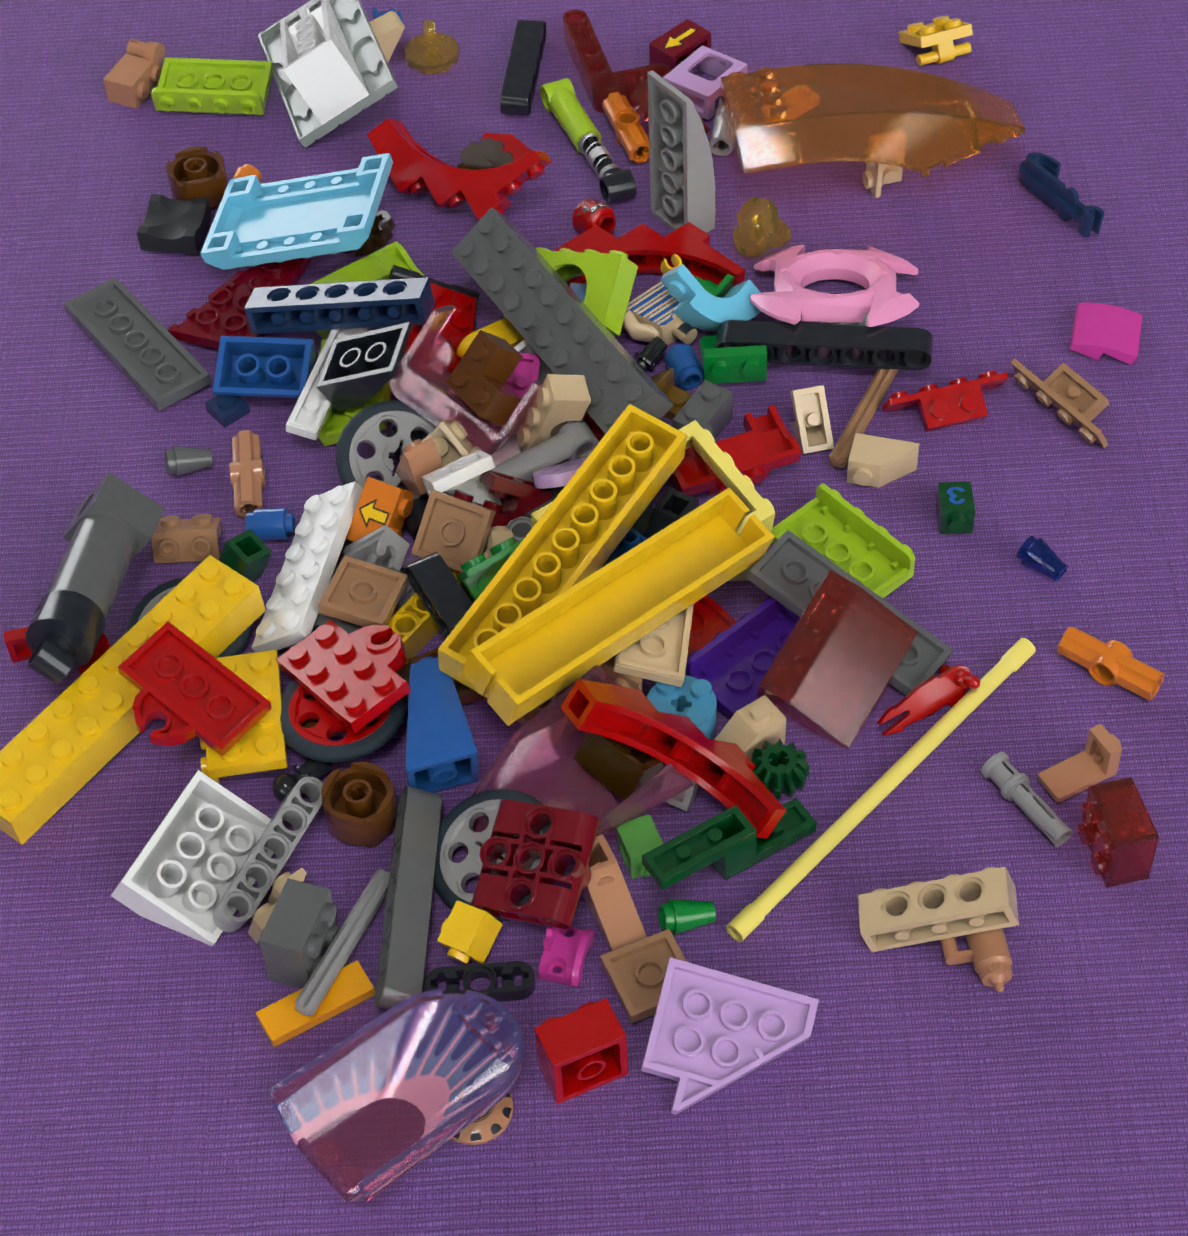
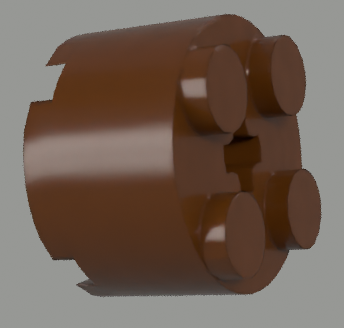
M193 146L178 151L175 154L176 158L171 163L169 160L166 165L173 199L192 200L197 197H207L210 208H218L228 185L222 155L216 150L215 153L209 152L207 147Z
M369 762L350 763L351 767L341 771L338 768L332 771L325 779L321 789L322 803L329 833L339 841L349 845L366 846L368 848L377 847L382 843L383 838L393 830L396 822V797L393 784L387 772L382 767Z

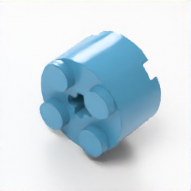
M685 676L681 687L656 682L649 691L647 699L658 712L687 716L707 739L714 740L717 730V701L710 682L691 676Z

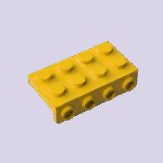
M277 649L216 658L269 700L272 708L223 756L200 739L201 749L206 750V757H201L200 759L202 773L220 784L219 777L288 768L286 742L280 722L282 691L280 667L276 661L278 658Z

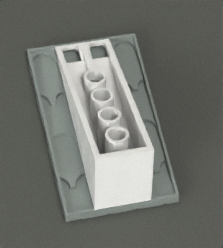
M310 0L258 34L267 60L273 63V76L297 137L304 148L337 128L339 124H343L360 113L363 108L366 109L383 98L385 94H389L398 88L392 70L386 61L380 43L375 36L360 0Z

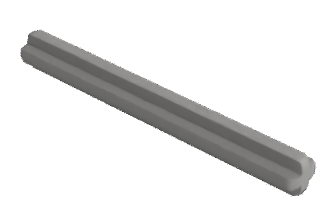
M379 869L374 873L297 997L295 1005L298 1013L312 1016L316 1012L385 899L390 872Z

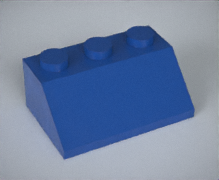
M221 336L213 394L299 398L318 359V352L313 340Z

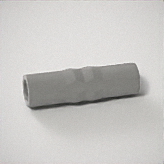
M731 84L720 96L709 142L711 152L717 156H727L733 150L745 98L744 90L738 85Z

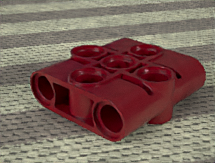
M501 800L491 836L480 848L479 856L482 867L471 906L486 911L494 917L560 929H571L581 891L589 884L592 872L589 861L599 829L600 819L581 811L513 800ZM551 823L550 828L545 833L540 834L542 827ZM507 852L505 859L496 864L498 857ZM541 858L539 865L530 870L531 864L536 859ZM572 864H575L574 870L570 874L564 876L566 868ZM531 893L529 901L524 905H520L522 898Z

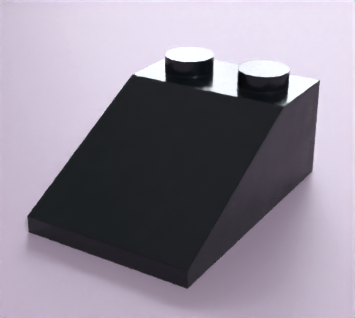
M407 322L334 339L316 387L337 411L363 406L396 375L413 325Z

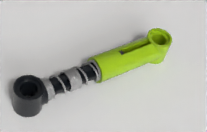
M564 78L541 85L540 96L545 110L554 114L576 150L585 155L586 160L599 177V187L605 203L610 205L635 197L637 195V188L631 171L629 169L622 170L618 165L613 164V158L601 142V134L576 98L570 79Z

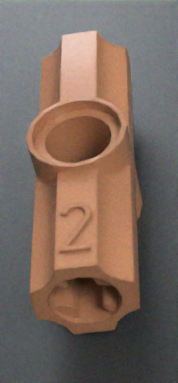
M250 430L239 431L235 437H232L233 462L229 463L231 485L234 491L236 516H241L245 520L248 512H254L255 509L263 508V487H266L264 464L261 459V441L259 435L252 433Z

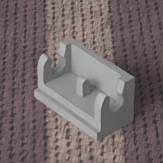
M384 525L344 547L343 553L346 556L400 572L410 544L387 525Z

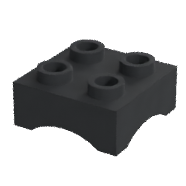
M151 194L145 220L137 231L141 251L198 254L212 216L208 198L197 197L192 200H174L160 194Z

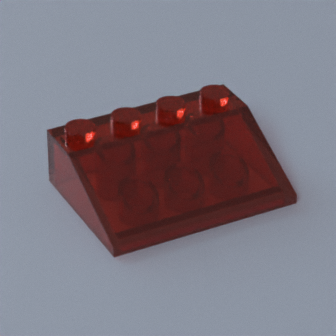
M830 570L759 684L757 697L760 698L766 695L780 711L848 750L918 632L863 588Z

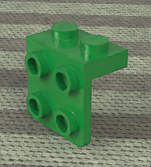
M717 335L704 336L700 339L704 382L720 384L767 381L766 345L716 348Z

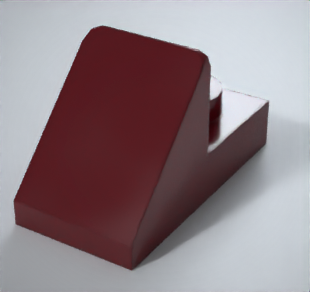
M493 470L482 473L479 479L489 487L488 492L490 494L504 498L501 512L510 516L511 520L522 517L549 501L553 494L547 488H535L534 482Z

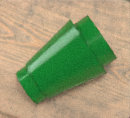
M668 898L667 902L660 903L658 906V919L661 931L670 929L673 936L715 923L716 913L712 901Z

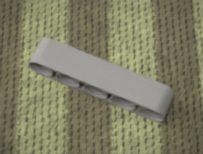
M315 777L301 778L284 798L214 908L213 921L220 930L224 932L238 931L258 908L323 804L321 795L323 783ZM300 793L306 794L310 798L311 803L304 801ZM282 820L290 822L294 831L284 827ZM264 848L271 849L275 853L276 859L268 857ZM246 876L254 878L258 883V888L250 886ZM227 905L236 907L240 912V917L230 914Z

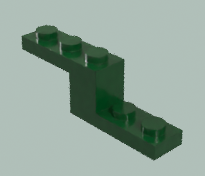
M794 798L782 805L786 812L767 839L758 838L756 829L735 805L643 854L642 864L661 890L711 863L723 879L727 880L815 832L817 822L800 801Z

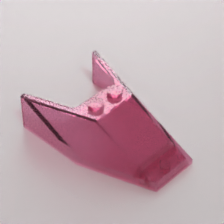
M597 664L580 678L620 686L616 680ZM572 684L512 735L471 796L482 791L501 788L519 790L535 797L544 806L581 811L596 816L600 819L597 836L691 788L694 784L687 776L669 763L622 803H618L606 785L595 776L589 774L574 759L587 732L578 730L560 708L573 688L574 684ZM480 816L474 821L473 832L479 833L487 828L489 825L488 816ZM462 846L463 849L465 850V852H466L467 855H468V848H467V846ZM501 855L498 857L500 860H504Z

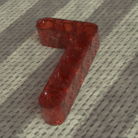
M577 9L564 13V41L594 110L605 113L602 102L610 93L614 92L625 95L631 107L647 105V73L653 70L663 78L670 72V69L663 64H652L612 72L587 14Z

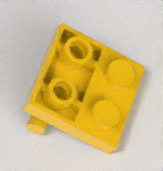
M940 16L933 18V23L924 25V22L908 25L907 30L899 32L900 43L919 48L932 46L931 52L917 55L916 60L919 66L933 62L940 64L952 61L956 56L971 52L969 42L957 45L953 43L955 39L973 35L972 25L961 22L960 18L949 19V16Z

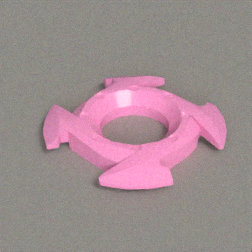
M798 245L765 257L754 265V269L759 271H775L774 292L751 294L750 303L761 312L790 324H797L801 320V314L802 322L831 323L863 322L864 314H868L867 326L873 327L893 322L910 314L919 307V302L910 293L901 294L896 292V273L918 275V268L903 258L868 246V250L825 249L805 253V245ZM838 279L857 283L866 290L843 294H829L804 287L816 281Z

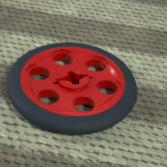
M293 680L281 696L280 722L285 742L302 756L319 762L337 763L352 761L373 753L395 736L404 721L407 711V694L378 715L376 718L379 720L376 724L364 726L354 733L319 701L307 700L306 697L309 693ZM307 719L319 720L313 727H301V724ZM342 731L347 733L339 741L329 740L330 735L335 732Z

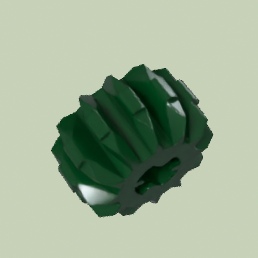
M780 738L775 745L765 740L762 749L754 748L752 759H750L756 765L753 773L774 794L777 800L781 794L785 793L792 798L795 790H803L807 776H809V765L806 762L804 750H796L797 747L794 742L787 746L783 745Z

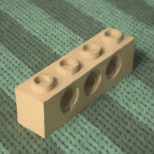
M988 867L979 872L963 875L953 874L943 879L927 882L917 881L907 886L876 889L871 893L858 895L860 934L871 952L1019 925L1016 888L1006 867Z

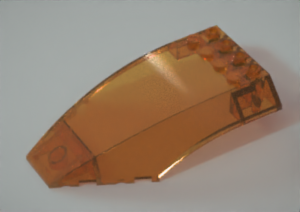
M853 63L807 64L774 69L763 67L755 72L730 73L728 76L721 77L720 82L721 100L744 174L818 162L860 161L888 164L921 172L923 178L930 175L929 169L940 164L948 167L956 161L964 160L982 152L981 147L994 141L995 144L999 145L1009 138L1025 133V126L1012 102L962 82L904 68Z

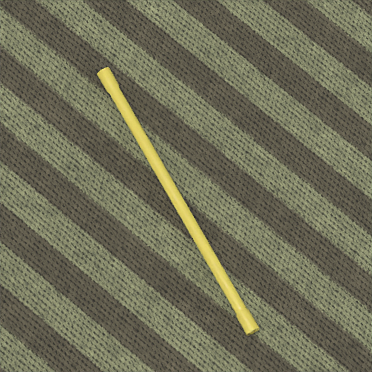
M1020 638L980 680V686L977 689H970L752 903L746 905L726 925L728 934L737 942H742L805 876L1013 672H1016L1036 652L1033 643L1026 638Z

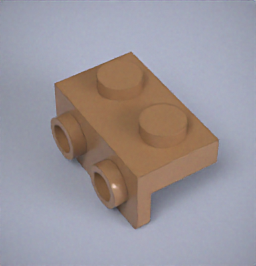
M198 514L193 516V519H180L179 516L174 515L160 518L151 538L154 562L204 561L209 555L218 560L220 557L218 539L223 530L222 518H212L211 514Z

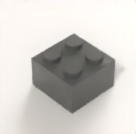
M287 879L259 938L260 948L270 981L300 989L306 985L341 928L337 923V908L333 905L330 889Z

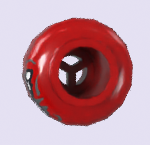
M586 199L577 205L574 210L572 224L578 234H582L595 225H598L608 233H612L616 225L615 213L605 203L595 199Z

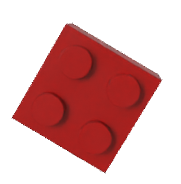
M607 998L598 1002H587L576 1011L564 1016L548 1018L540 1026L534 1028L538 1066L557 1104L628 1075L626 1034Z

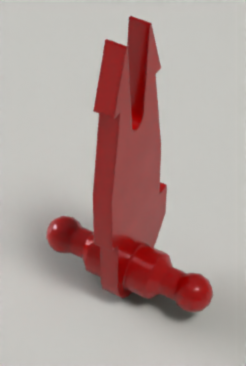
M957 664L951 667L949 665H942L939 669V676L933 675L915 687L894 707L890 706L876 722L877 724L881 725L906 710L907 713L881 734L886 736L904 731L903 727L933 714L946 704L952 707L964 696L968 687L970 689H977L980 686V679L977 676H973L970 669L964 665Z

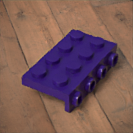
M768 596L755 610L744 614L736 624L726 631L719 632L702 649L692 652L687 658L686 676L705 679L710 682L716 696L717 708L731 719L736 711L764 695L770 701L775 699L837 652L838 645L773 597Z

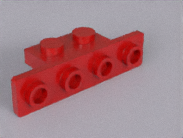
M996 370L988 371L978 375L979 379L968 381L967 377L957 378L950 381L949 386L938 388L937 384H931L920 388L918 393L908 395L907 391H900L889 396V400L882 406L883 413L918 405L925 432L983 419L988 416V411L982 390L1002 386L1009 379L1008 373L997 374Z

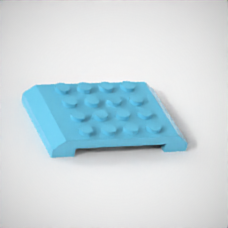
M390 154L362 157L359 168L277 182L260 184L256 175L230 179L200 253L203 260L207 264L225 270L360 249L369 238L393 165Z

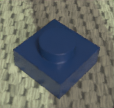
M217 395L205 402L207 412L224 428L250 413L248 404L240 396Z

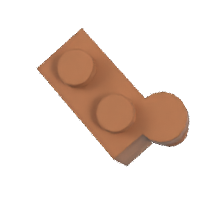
M131 38V41H128L127 54L119 60L103 81L109 102L137 109L159 83L162 61L165 57V47L162 43L154 41L147 43Z

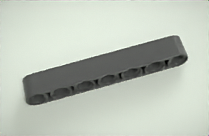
M407 785L401 792L397 807L374 998L375 1007L398 1013L420 1002L442 805V796L440 794Z

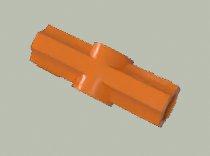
M619 92L610 93L603 100L602 106L615 131L616 142L624 147L630 160L636 161L637 164L647 162V159L650 157L649 138L640 124L639 112L632 109L625 95H621Z
M1069 626L1058 644L1057 653L1088 668L1090 676L1104 686H1112L1116 683L1147 700H1152L1164 681L1165 673L1135 659L1131 650L1117 640H1110L1104 643L1075 627Z

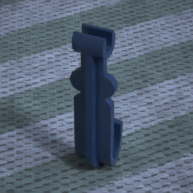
M1028 153L1026 160L1019 167L1022 185L1053 210L1059 208L1058 211L1062 220L1074 219L1079 223L1078 232L1081 235L1090 237L1091 230L1099 234L1104 211L1097 206H1085L1081 203L1075 188L1066 189L1065 184L1058 179L1061 163L1043 153Z

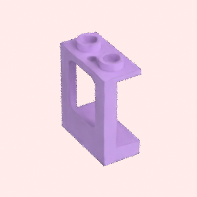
M701 46L665 75L663 79L692 100L700 117L709 120L715 115V99L725 92L731 84L738 85L742 89L747 88L748 64ZM700 62V71L717 79L709 81L688 71Z

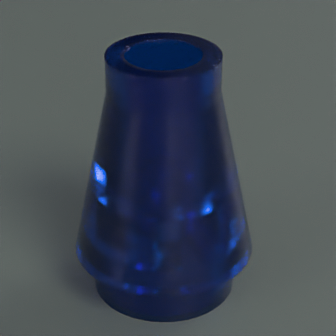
M1033 535L1023 543L1016 555L1021 560V565L1048 576L1055 582L1068 569V565L1056 555L1042 538L1037 539Z

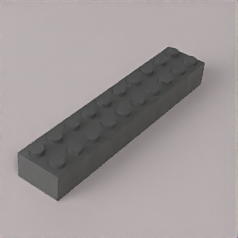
M493 207L487 211L451 251L554 374L584 375L591 398L586 412L605 434L629 404L659 420L674 406L514 223Z

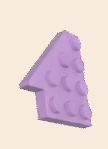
M670 957L640 1071L678 1081L670 1112L677 1115L807 1041L812 1033L819 999Z

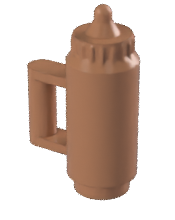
M1003 928L965 935L969 950L958 951L955 937L940 940L947 965L973 962L975 972L979 975L981 982L985 986L995 987L997 992H1002L1004 984L1011 980L1013 975L1011 966L1013 962Z

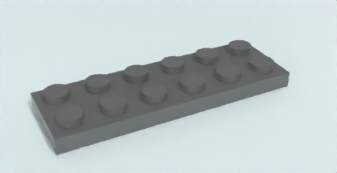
M116 277L64 303L66 313L158 411L212 383L210 374Z
M788 529L748 573L747 579L905 695L935 675L953 652V649Z

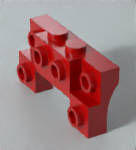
M775 405L768 407L766 415L753 418L751 413L745 414L743 426L746 433L715 442L723 452H727L732 457L735 467L742 475H747L753 484L760 483L768 477L770 470L798 462L802 453L796 439L785 427ZM692 446L685 450L684 459L670 476L675 489L689 496L707 491L708 495H712L727 489L725 484L697 452L695 453Z

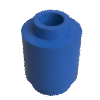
M688 344L672 346L665 354L664 362L668 370H674L675 384L683 390L697 388L703 382L704 377L703 368L693 348Z
M287 507L255 509L254 512L246 514V531L251 529L262 541L287 540L290 538L291 533L295 532L294 513H289Z

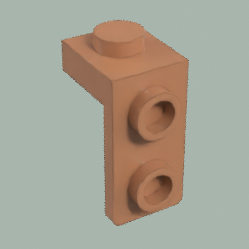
M1098 724L1089 729L1085 751L1040 772L1038 780L1056 802H1062L1116 775L1123 748L1115 735L1110 734L1102 724Z

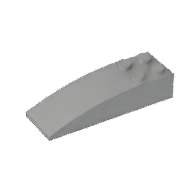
M652 70L647 73L651 214L672 231L690 222L707 233L715 228L716 186L713 159L704 126L692 100Z

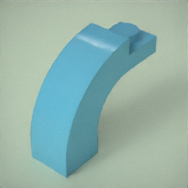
M684 264L666 272L660 279L666 286L669 294L679 302L673 310L676 315L689 325L701 330L718 331L719 325L724 321H748L760 312L759 309L750 303L751 294L761 293L750 279L733 286L723 298L716 297L707 292Z

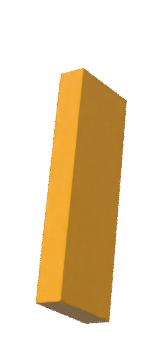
M357 960L341 969L312 1016H306L296 1011L295 1001L302 989L255 1013L260 1025L275 1048L375 996V988Z

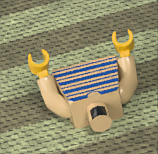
M673 254L671 262L674 268L682 265V260L677 254ZM666 259L662 261L660 269L663 274L674 269L668 265ZM659 282L628 303L622 325L634 340L650 342L653 338L659 337L667 346L677 339L689 345L695 340L698 333L693 326L683 321L673 311L679 302L669 294L662 282Z

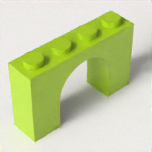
M536 247L537 251L565 282L574 277L585 275L587 289L583 303L613 336H620L638 268L636 264L628 259V255L616 250H611L609 254H605L591 249H586L582 253L566 248H561L558 252Z

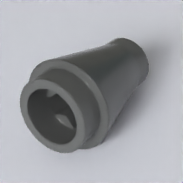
M172 446V449H165L167 474H175L176 477L204 468H211L213 466L211 449Z

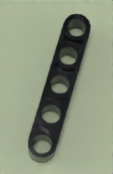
M517 21L501 91V114L530 115L546 43V21Z
M434 552L406 565L405 572L408 575L412 588L444 637L447 638L473 603L438 552Z

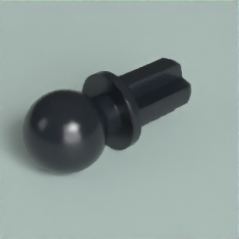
M653 338L641 353L636 352L634 354L637 364L644 371L646 369L653 371L655 369L653 364L665 352L668 346L661 338Z
M309 759L301 766L298 764L294 765V775L282 774L274 780L272 785L274 796L283 802L286 795L301 778L315 777L319 779L332 770V763Z

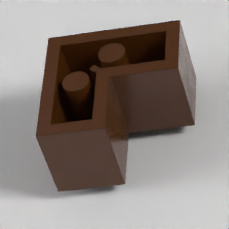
M480 330L446 381V384L480 418L506 427L523 402V399L506 384V381L523 356L505 339Z

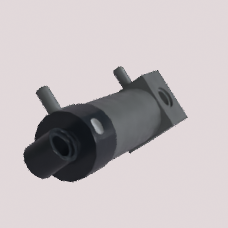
M110 472L105 475L77 507L63 536L64 539L70 542L46 595L42 597L25 633L26 643L32 651L27 667L56 685L63 681L71 668L82 667L90 661L132 559L151 540L165 509Z

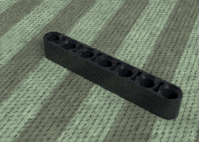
M727 320L719 325L716 348L766 345L767 364L923 370L932 361L933 337L929 331L922 328L797 323L794 325L787 322Z

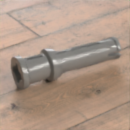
M999 752L986 761L981 769V774L984 778H990L1000 788V794L1005 800H1013L1055 847L1062 846L1071 838L1073 831L1029 786L1028 776L1025 773H1019L1009 762V756L1005 752Z

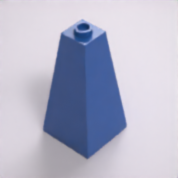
M432 656L422 658L417 663L410 664L409 688L411 691L409 692L405 763L408 786L437 793L479 782L477 748L452 677L439 670L438 658Z

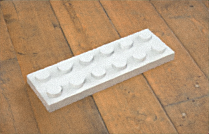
M356 481L343 486H337L320 495H313L306 501L300 523L295 528V536L285 554V562L281 572L276 577L275 588L266 603L263 619L256 629V637L251 647L255 652L279 650L297 644L311 634L318 615V604L331 580L363 490Z

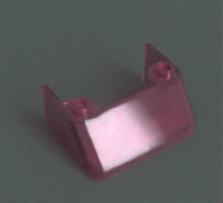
M448 305L434 309L402 359L396 375L390 380L391 391L396 398L436 427L446 419H451L453 422L455 420L458 421L468 434L466 439L473 447L478 446L483 452L492 456L499 451L525 422L527 411L532 407L537 396V390L542 387L546 377L534 381L524 396L516 393L522 400L505 426L480 418L446 384L451 375L447 368L453 360L454 351L450 342L439 334L456 308Z

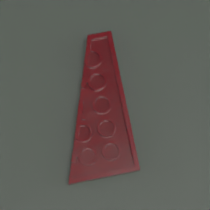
M313 257L259 264L250 267L245 272L240 270L208 296L209 301L199 309L193 308L186 314V320L179 325L174 323L167 331L176 340L218 350L221 336L264 337L266 333L252 334L244 310L254 288L297 285Z

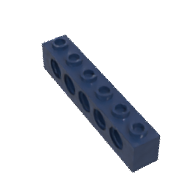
M425 277L254 288L244 310L252 334L389 327L410 322L412 325H425L432 313L435 300L429 278Z

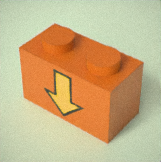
M367 477L346 539L355 542L384 525H387L402 537L401 529L405 518L410 515L413 509L412 499L414 493L387 482Z

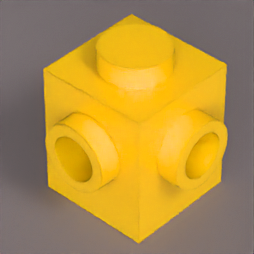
M457 900L449 917L442 924L441 933L437 941L449 949L448 957L467 965L469 959L484 964L503 924L486 911Z

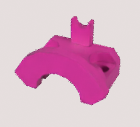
M573 927L571 929L547 928L546 936L543 938L544 951L539 963V979L579 987L583 978L585 958L588 949L593 947L596 930H582Z

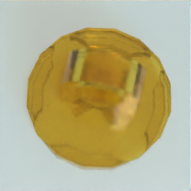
M434 19L423 20L424 34L411 39L406 45V62L410 68L413 69L415 67L423 74L445 72L451 68V64L454 62L456 64L459 61V45L451 36L436 33Z
M753 197L743 204L736 220H739L738 228L734 227L733 230L734 242L738 251L750 257L762 256L771 246L781 248L792 236L786 223L779 219L778 209L774 202L758 197Z

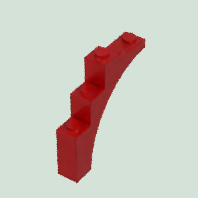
M387 118L366 134L378 155L390 154L393 165L389 175L399 193L415 196L425 191L428 187L438 206L451 209L461 206L467 200L478 220L491 207L505 215V210L512 206L507 196L522 189L521 184L528 179H535L545 172L544 168L552 163L546 152L533 150L514 162L496 168L479 170L461 169L449 165L430 154L412 137L400 120Z
M690 222L665 237L642 223L618 239L598 225H595L553 250L559 252L561 248H566L584 253L586 249H591L605 254H609L611 250L621 251L627 254L628 259L638 266L636 273L663 274L660 266L664 259L667 260L670 267L674 268L671 257L673 254H677L681 258L682 264L690 273L702 280H710L719 285L730 274L734 276L733 286L744 282L745 269L710 246V235ZM585 275L574 277L566 283L570 287V283L586 284L587 282Z
M578 679L560 707L578 730L602 735L647 753L700 785L728 809L736 805L756 829L758 838L767 839L786 812L781 803L753 773L756 765L736 743L707 739L689 717L658 712L639 689Z

